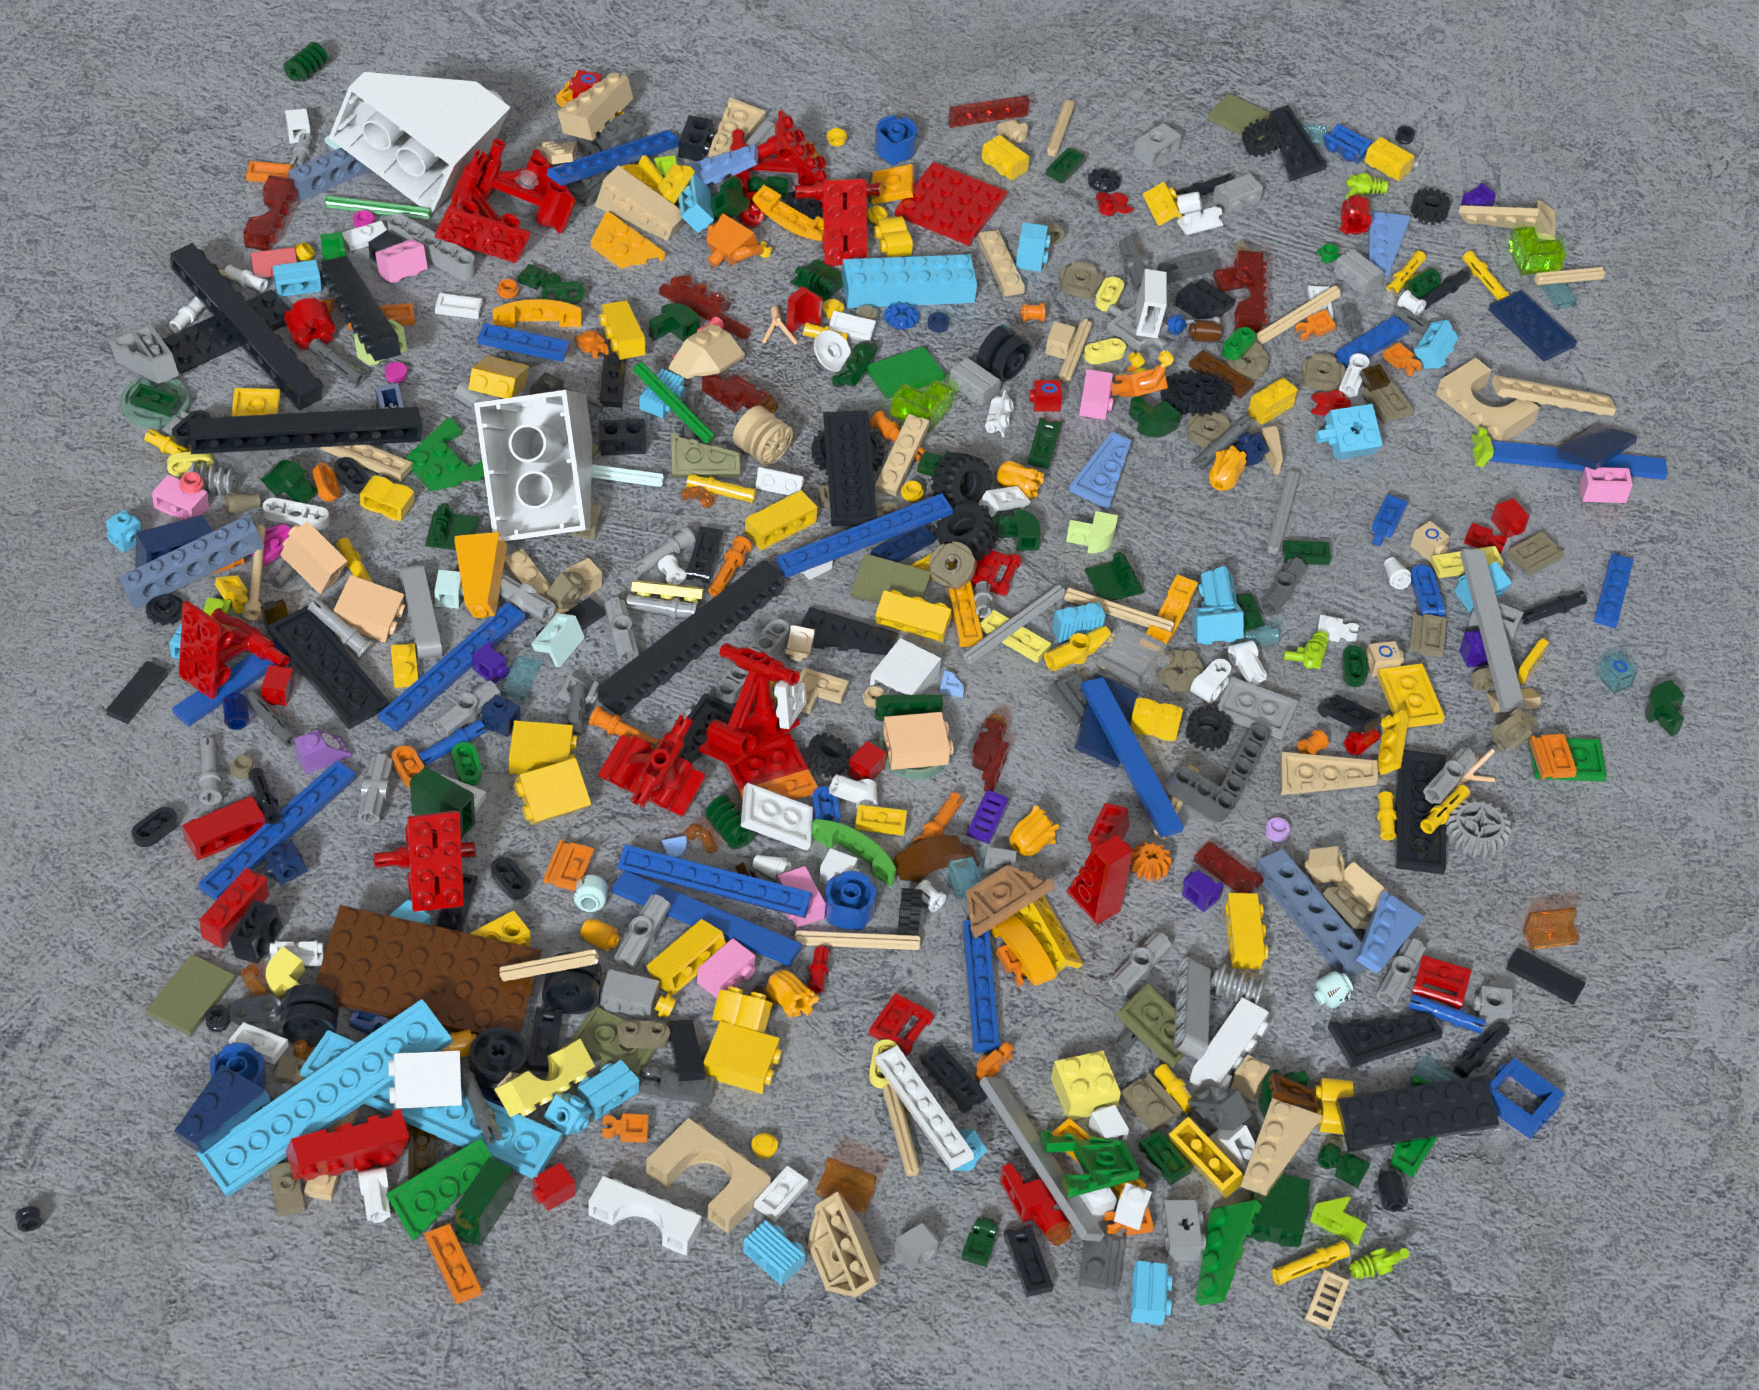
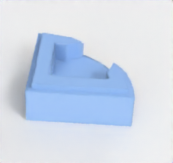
M944 670L940 693L963 698V683L955 677L954 673Z
M686 835L662 840V848L665 855L681 859L685 854L687 847Z

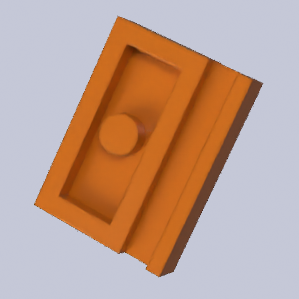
M1565 734L1541 735L1540 738L1531 736L1529 743L1541 779L1549 776L1551 778L1575 777L1577 769Z
M560 839L545 873L544 884L552 883L555 884V887L575 892L577 881L585 876L594 856V848L572 842L570 844L564 843Z

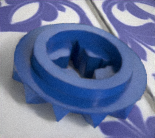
M897 302L896 305L890 304L889 308L885 309L884 318L894 328L908 329L917 324L919 311L915 310L914 305L908 306L907 302L905 304Z

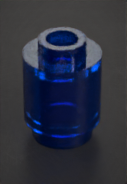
M232 693L223 699L224 722L228 728L241 730L246 727L249 721L248 700L242 694Z

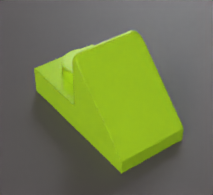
M1351 1197L1316 1203L1310 1222L1358 1246L1363 1238L1367 1224L1355 1216L1346 1214Z

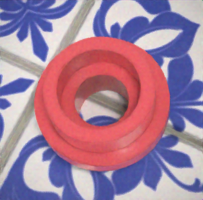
M187 472L179 482L180 489L188 494L197 493L203 488V480L199 474Z

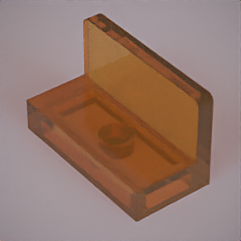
M1576 908L1530 912L1523 927V933L1529 949L1577 945L1579 936L1573 924L1577 914Z
M828 1157L825 1162L824 1174L816 1188L815 1195L826 1199L838 1191L851 1209L865 1214L875 1194L877 1176Z

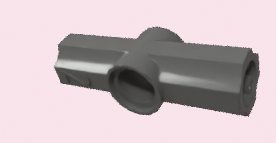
M1125 236L1123 240L1119 241V249L1123 257L1124 273L1130 276L1134 289L1139 292L1144 271L1149 268L1148 257L1146 254H1142L1137 239H1134L1133 236Z
M1297 557L1289 558L1281 572L1276 574L1272 586L1260 603V608L1264 614L1270 617L1278 615L1286 601L1291 599L1293 590L1307 569L1302 559Z

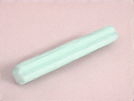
M592 464L591 478L662 487L664 476L662 473Z

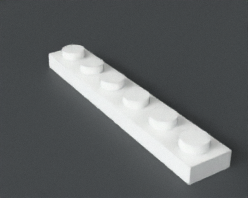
M896 1046L876 1056V1065L950 1171L973 1160V1151L900 1048Z

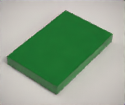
M924 346L869 364L866 368V372L886 399L945 379L944 372Z
M1529 738L1528 745L1534 779H1541ZM1566 738L1577 769L1575 777H1545L1548 780L1605 782L1607 775L1600 739Z

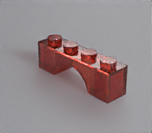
M268 176L263 187L264 205L271 210L263 215L249 218L243 231L245 248L268 251L272 249L273 244L277 243L279 231L283 230L285 225V217L290 215L291 204L297 199L298 190L295 189L294 179Z
M1238 250L1234 260V280L1247 288L1250 298L1238 302L1234 312V332L1238 328L1247 327L1256 334L1261 331L1262 326H1266L1267 314L1264 313V309L1267 305V296H1264V292L1267 286V279H1264V274L1266 273L1267 262L1263 261L1262 252Z

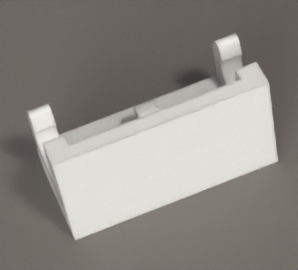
M1018 486L987 490L978 504H982L986 509H989V514L992 518L997 511L1014 508L1023 510L1026 505L1030 504V501Z

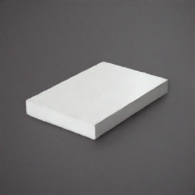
M747 783L743 790L741 826L806 851L811 846L813 807Z

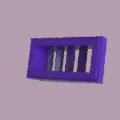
M987 790L966 836L990 844L1007 811L1009 798ZM979 826L981 828L989 830V832L977 829L976 827Z

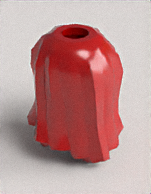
M1353 194L1343 202L1340 232L1346 235H1360L1362 232L1366 233L1372 223V216L1367 197Z

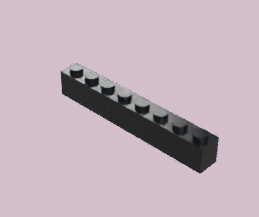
M347 255L322 261L323 270H320L321 280L323 283H326L328 292L332 293L334 302L339 304L341 313H345L346 321L351 323L354 334H358L359 342L361 344L364 343L366 353L371 354L375 362L401 355L399 338L396 331Z

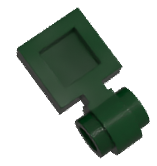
M754 176L748 181L747 188L749 193L758 192L765 185L781 194V198H786L788 178L767 176V181H764L761 177Z
M531 264L518 275V283L537 290L540 286L543 289L547 284L561 282L558 274H548V271Z
M1333 1143L1322 1146L1317 1155L1318 1164L1324 1169L1336 1168L1335 1177L1358 1188L1370 1167V1163L1349 1152H1346L1344 1158H1342L1340 1148Z
M985 1216L983 1218L977 1217L973 1233L969 1232L961 1260L988 1267L995 1246L994 1238L999 1223Z

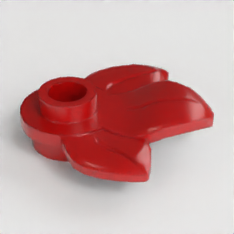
M1099 192L1096 195L1098 211L1103 215L1113 216L1115 212L1127 214L1134 211L1131 206L1127 205L1129 198L1123 193L1115 192L1109 195L1105 192Z
M1331 390L1329 393L1316 392L1311 395V399L1317 403L1311 410V414L1326 416L1331 410L1351 407V401L1339 390Z

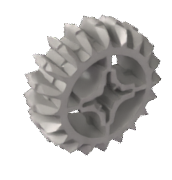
M1474 798L1470 803L1463 800L1461 804H1458L1457 809H1454L1449 815V819L1446 822V836L1449 837V844H1455V851L1463 850V855L1467 853L1472 854L1473 859L1477 855L1482 859L1487 855L1493 858L1496 853L1500 854L1509 843L1512 829H1510L1511 821L1507 820L1506 813H1501V807H1493V802L1486 804L1483 799L1480 802H1476Z

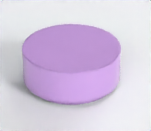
M1274 817L1267 821L1265 834L1270 840L1281 842L1288 838L1290 825L1285 819Z

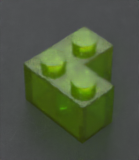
M1534 227L1513 228L1508 247L1520 275L1561 271L1566 252L1560 239L1540 241Z
M934 380L922 392L904 383L893 395L891 415L903 421L906 420L908 414L927 419L930 422L927 433H929L951 409L954 388Z

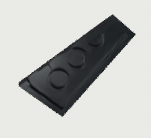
M1289 105L1270 111V120L1275 122L1281 135L1279 150L1289 182L1325 170L1326 162Z
M809 607L801 624L802 627L816 629L813 645L817 649H824V646L838 647V651L859 649L860 653L887 655L898 640L897 632Z
M704 693L687 717L692 720L693 724L683 738L684 746L678 756L690 763L703 754L699 751V746L707 742V728L709 724L714 720H720L729 724L735 706Z
M1431 1013L1402 1015L1398 1019L1379 1017L1375 1018V1021L1362 1022L1361 1019L1350 1020V1023L1339 1024L1338 1021L1329 1022L1328 1025L1330 1033L1351 1068L1441 1039L1443 1035L1442 1030Z

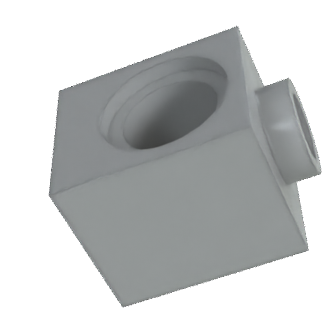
M1481 986L1479 995H1475L1473 999V1010L1477 1011V1017L1487 1019L1486 1022L1490 1023L1502 1021L1508 1024L1513 1011L1512 989Z
M921 1223L896 1238L894 1253L911 1272L936 1257L938 1238L932 1230H928Z

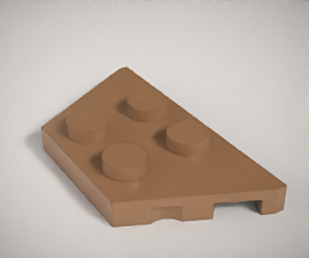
M1006 865L966 890L973 937H979L1055 889L1052 879L1047 878L1044 881L1035 878L1033 873L1020 871L1018 868Z

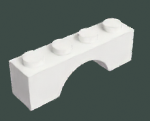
M603 1176L589 1200V1216L611 1225L632 1216L647 1218L660 1229L662 1246L686 1256L701 1230V1216L693 1210L683 1209L673 1205L666 1199L653 1197L642 1189L631 1188L624 1185L618 1179H610Z

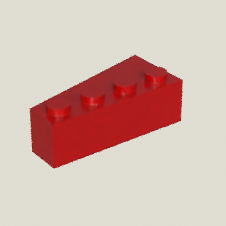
M1118 835L1092 849L1085 860V866L1080 868L1079 875L1072 881L1073 885L1066 891L1097 925L1119 913L1122 906L1133 851L1130 845Z
M401 1108L391 1111L392 1116L379 1119L378 1115L368 1117L367 1122L361 1125L353 1126L351 1122L342 1124L334 1129L332 1133H328L324 1129L291 1138L286 1149V1155L293 1179L312 1180L321 1175L337 1176L350 1170L364 1171L373 1166L389 1167L398 1162L409 1139Z

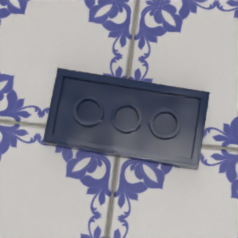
M1522 290L1489 305L1488 311L1544 362L1576 347L1577 340Z
M1597 423L1558 448L1556 457L1596 470L1635 444L1637 435Z
M1095 673L1092 680L1103 678L1104 676ZM1104 677L1130 726L1138 692ZM1086 700L1074 749L1117 768L1121 763Z

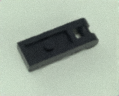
M700 527L687 568L686 579L694 580L695 578L702 580L703 583H710L711 574L723 539V530ZM697 567L704 568V571H702V570H697L696 568H697Z
M1337 694L1331 697L1329 702H1323L1317 707L1322 717L1326 718L1329 716L1362 733H1366L1382 723L1380 714Z
M536 1007L528 1063L529 1071L549 1072L547 1056L558 1050L563 1009L548 1011L543 1007Z
M942 1044L921 1057V1064L956 1101L958 1108L963 1113L971 1110L972 1105L976 1103L981 1104L987 1099L983 1089ZM968 1090L971 1094L966 1096L963 1092Z
M1022 1226L1020 1230L1016 1231L1013 1229L1004 1230V1240L1009 1247L1026 1297L1052 1292L1053 1284L1032 1226ZM1024 1240L1025 1243L1018 1244V1241Z

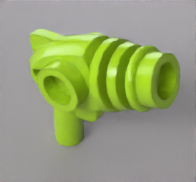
M1361 173L1358 176L1350 175V178L1346 181V185L1350 188L1346 199L1353 194L1365 195L1369 194L1370 191L1371 195H1374V192L1378 194L1379 191L1380 194H1386L1388 181L1382 179L1380 182L1378 178L1376 182V177L1372 181L1371 176L1366 173Z
M1317 631L1304 648L1298 647L1297 652L1284 651L1283 659L1302 662L1307 669H1320L1322 660L1326 655L1329 635L1325 631Z
M1386 1248L1371 1252L1372 1258L1364 1255L1358 1261L1355 1260L1354 1263L1349 1264V1270L1355 1280L1363 1279L1364 1277L1372 1278L1375 1276V1271L1380 1276L1394 1271L1392 1265L1408 1258L1409 1251L1406 1248L1387 1252Z

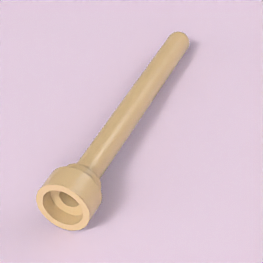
M258 525L256 529L264 547L266 528L264 525ZM264 548L257 550L253 555L249 601H247L243 608V617L249 621H258L262 618L260 608L262 605L259 602Z

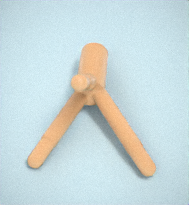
M772 307L770 310L772 323L762 342L766 343L774 327L779 326L794 344H797V340L781 322L779 308Z
M1491 749L1480 760L1479 756H1475L1476 764L1462 778L1458 785L1464 784L1469 780L1495 782L1494 777L1473 775L1495 753V750Z

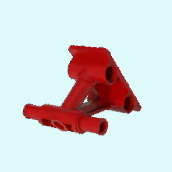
M783 110L778 111L779 120L774 125L775 135L757 146L759 150L757 165L734 175L741 180L743 196L748 193L747 182L750 179V170L797 173L800 186L814 185L816 182L828 180L825 170L827 163L824 156L817 153L814 144L811 141L808 142L802 129H798L792 117L786 115ZM741 129L732 131L730 152L742 147H748L745 143V132ZM773 154L776 155V157H777V158H767V157H769V156H771V155H773Z
M493 139L490 151L487 154L488 158L482 167L483 174L477 185L482 195L488 200L492 189L495 188L537 205L539 208L535 221L544 227H554L557 233H563L572 208L575 205V198L565 185L560 186L547 176V171L552 166L539 149H534L525 169L499 171L502 165L500 158L506 144L500 139Z
M476 150L471 162L465 165L451 194L452 202L450 206H447L434 237L516 263L530 237V231L521 229L519 219L513 214L506 213L500 219L477 188L483 174L482 167L488 157L483 151L480 157H478L480 150Z
M832 179L816 182L814 185H795L796 199L814 198L822 202L824 264L837 266L843 265V259L867 258L866 196H880V183H866L865 179Z
M189 601L183 603L179 676L210 699L216 698L217 688L226 683L230 677L231 669L225 665L226 662L246 650L259 659L269 660L279 667L286 668L289 664L290 657L278 650L275 643L263 635L258 628L250 626L239 617H231L221 608L215 609L210 616Z
M725 643L720 648V656L733 661L738 668L748 671L729 724L720 720L712 721L707 728V742L699 746V751L729 765H736L800 725V720L796 718L790 729L780 728V721L776 715L777 709L775 707V700L772 698L770 681L776 682L780 680L794 686V684L799 682L800 673L785 667L782 661L768 656L767 653L757 652L747 647L738 648Z
M679 715L670 733L663 735L655 750L651 748L649 743L637 736L629 738L621 735L598 773L599 777L634 794L630 801L636 806L640 804L639 807L644 808L647 801L683 817L706 778L704 773L694 769L690 762L678 756L684 746L683 738L693 724L692 720L687 717L683 719L684 716Z
M449 811L408 816V825L405 826L407 845L398 846L395 851L373 852L375 869L389 866H397L400 869L410 868V872H408V887L414 912L463 906L462 858L476 857V852H474L476 848L474 841L461 843L459 812Z

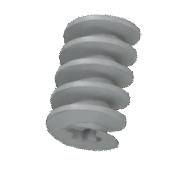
M193 461L191 467H189L188 472H195L202 478V489L204 491L209 490L211 494L218 492L222 496L226 493L229 495L230 492H236L238 476L234 475L233 468L230 467L228 472L225 473L224 466H220L217 472L215 464H211L209 470H207L206 463L203 462L201 467L198 468L197 461Z
M1226 964L1216 969L1210 982V992L1216 987V995L1220 996L1226 991L1225 998L1227 1000L1235 995V1003L1237 1004L1243 997L1257 1006L1259 1005L1265 989L1263 979L1256 985L1254 984L1255 976L1252 975L1246 981L1245 972L1242 971L1237 977L1235 976L1236 968L1234 967L1228 973L1226 972Z

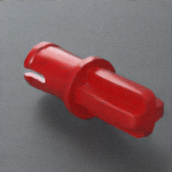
M819 945V947L815 948L813 962L809 966L810 979L807 987L814 991L815 994L823 993L825 976L829 973L827 964L830 950L824 947V945Z

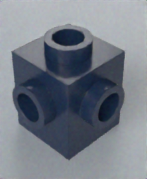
M1245 432L1238 436V441L1232 445L1238 451L1246 453L1245 466L1260 463L1263 460L1262 457L1269 452L1260 432L1251 434L1250 432Z
M496 694L489 702H485L481 709L484 726L488 730L495 731L505 737L512 733L514 721H521L520 706Z
M292 840L265 853L268 864L264 866L270 878L276 877L280 885L308 872L303 858Z

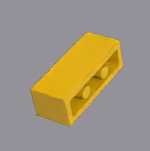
M627 300L602 304V314H599V323L601 327H604L606 338L610 339L612 351L617 353L620 360L645 355V336Z
M800 490L747 517L745 520V535L762 551L816 523L818 507Z
M884 590L875 617L876 624L944 643L952 613L951 609L945 604H932L920 597L910 598L903 596L901 592L895 590L890 592Z
M1228 893L1224 909L1231 969L1234 967L1236 969L1261 970L1263 960L1268 958V945L1263 943L1266 927L1265 924H1261L1263 904H1259L1258 894Z
M703 919L699 920L647 965L650 978L659 980V987L672 996L675 995L697 976L698 968L726 944L723 932Z
M1189 1117L1169 1133L1172 1144L1224 1199L1228 1198L1241 1186L1243 1180L1242 1172Z

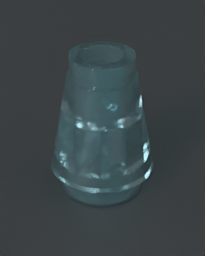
M1269 624L1245 630V642L1252 640L1256 645L1273 647V645L1279 644L1278 626Z

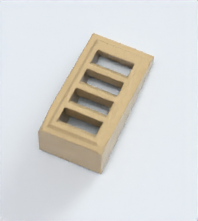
M1277 426L1262 428L1260 434L1269 450L1264 457L1273 473L1279 475L1283 456Z
M1324 1270L1304 1320L1330 1330L1350 1280ZM1327 1284L1339 1289V1293L1324 1288V1285ZM1321 1293H1324L1328 1296L1335 1298L1336 1301L1333 1302L1324 1297H1321L1320 1295ZM1317 1302L1332 1307V1311L1318 1306ZM1314 1310L1329 1316L1328 1321L1314 1316Z

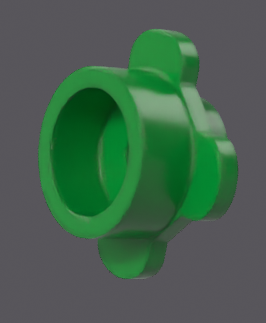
M1324 244L1322 248L1317 249V254L1321 256L1322 262L1326 264L1336 261L1341 256L1338 254V247L1334 244Z

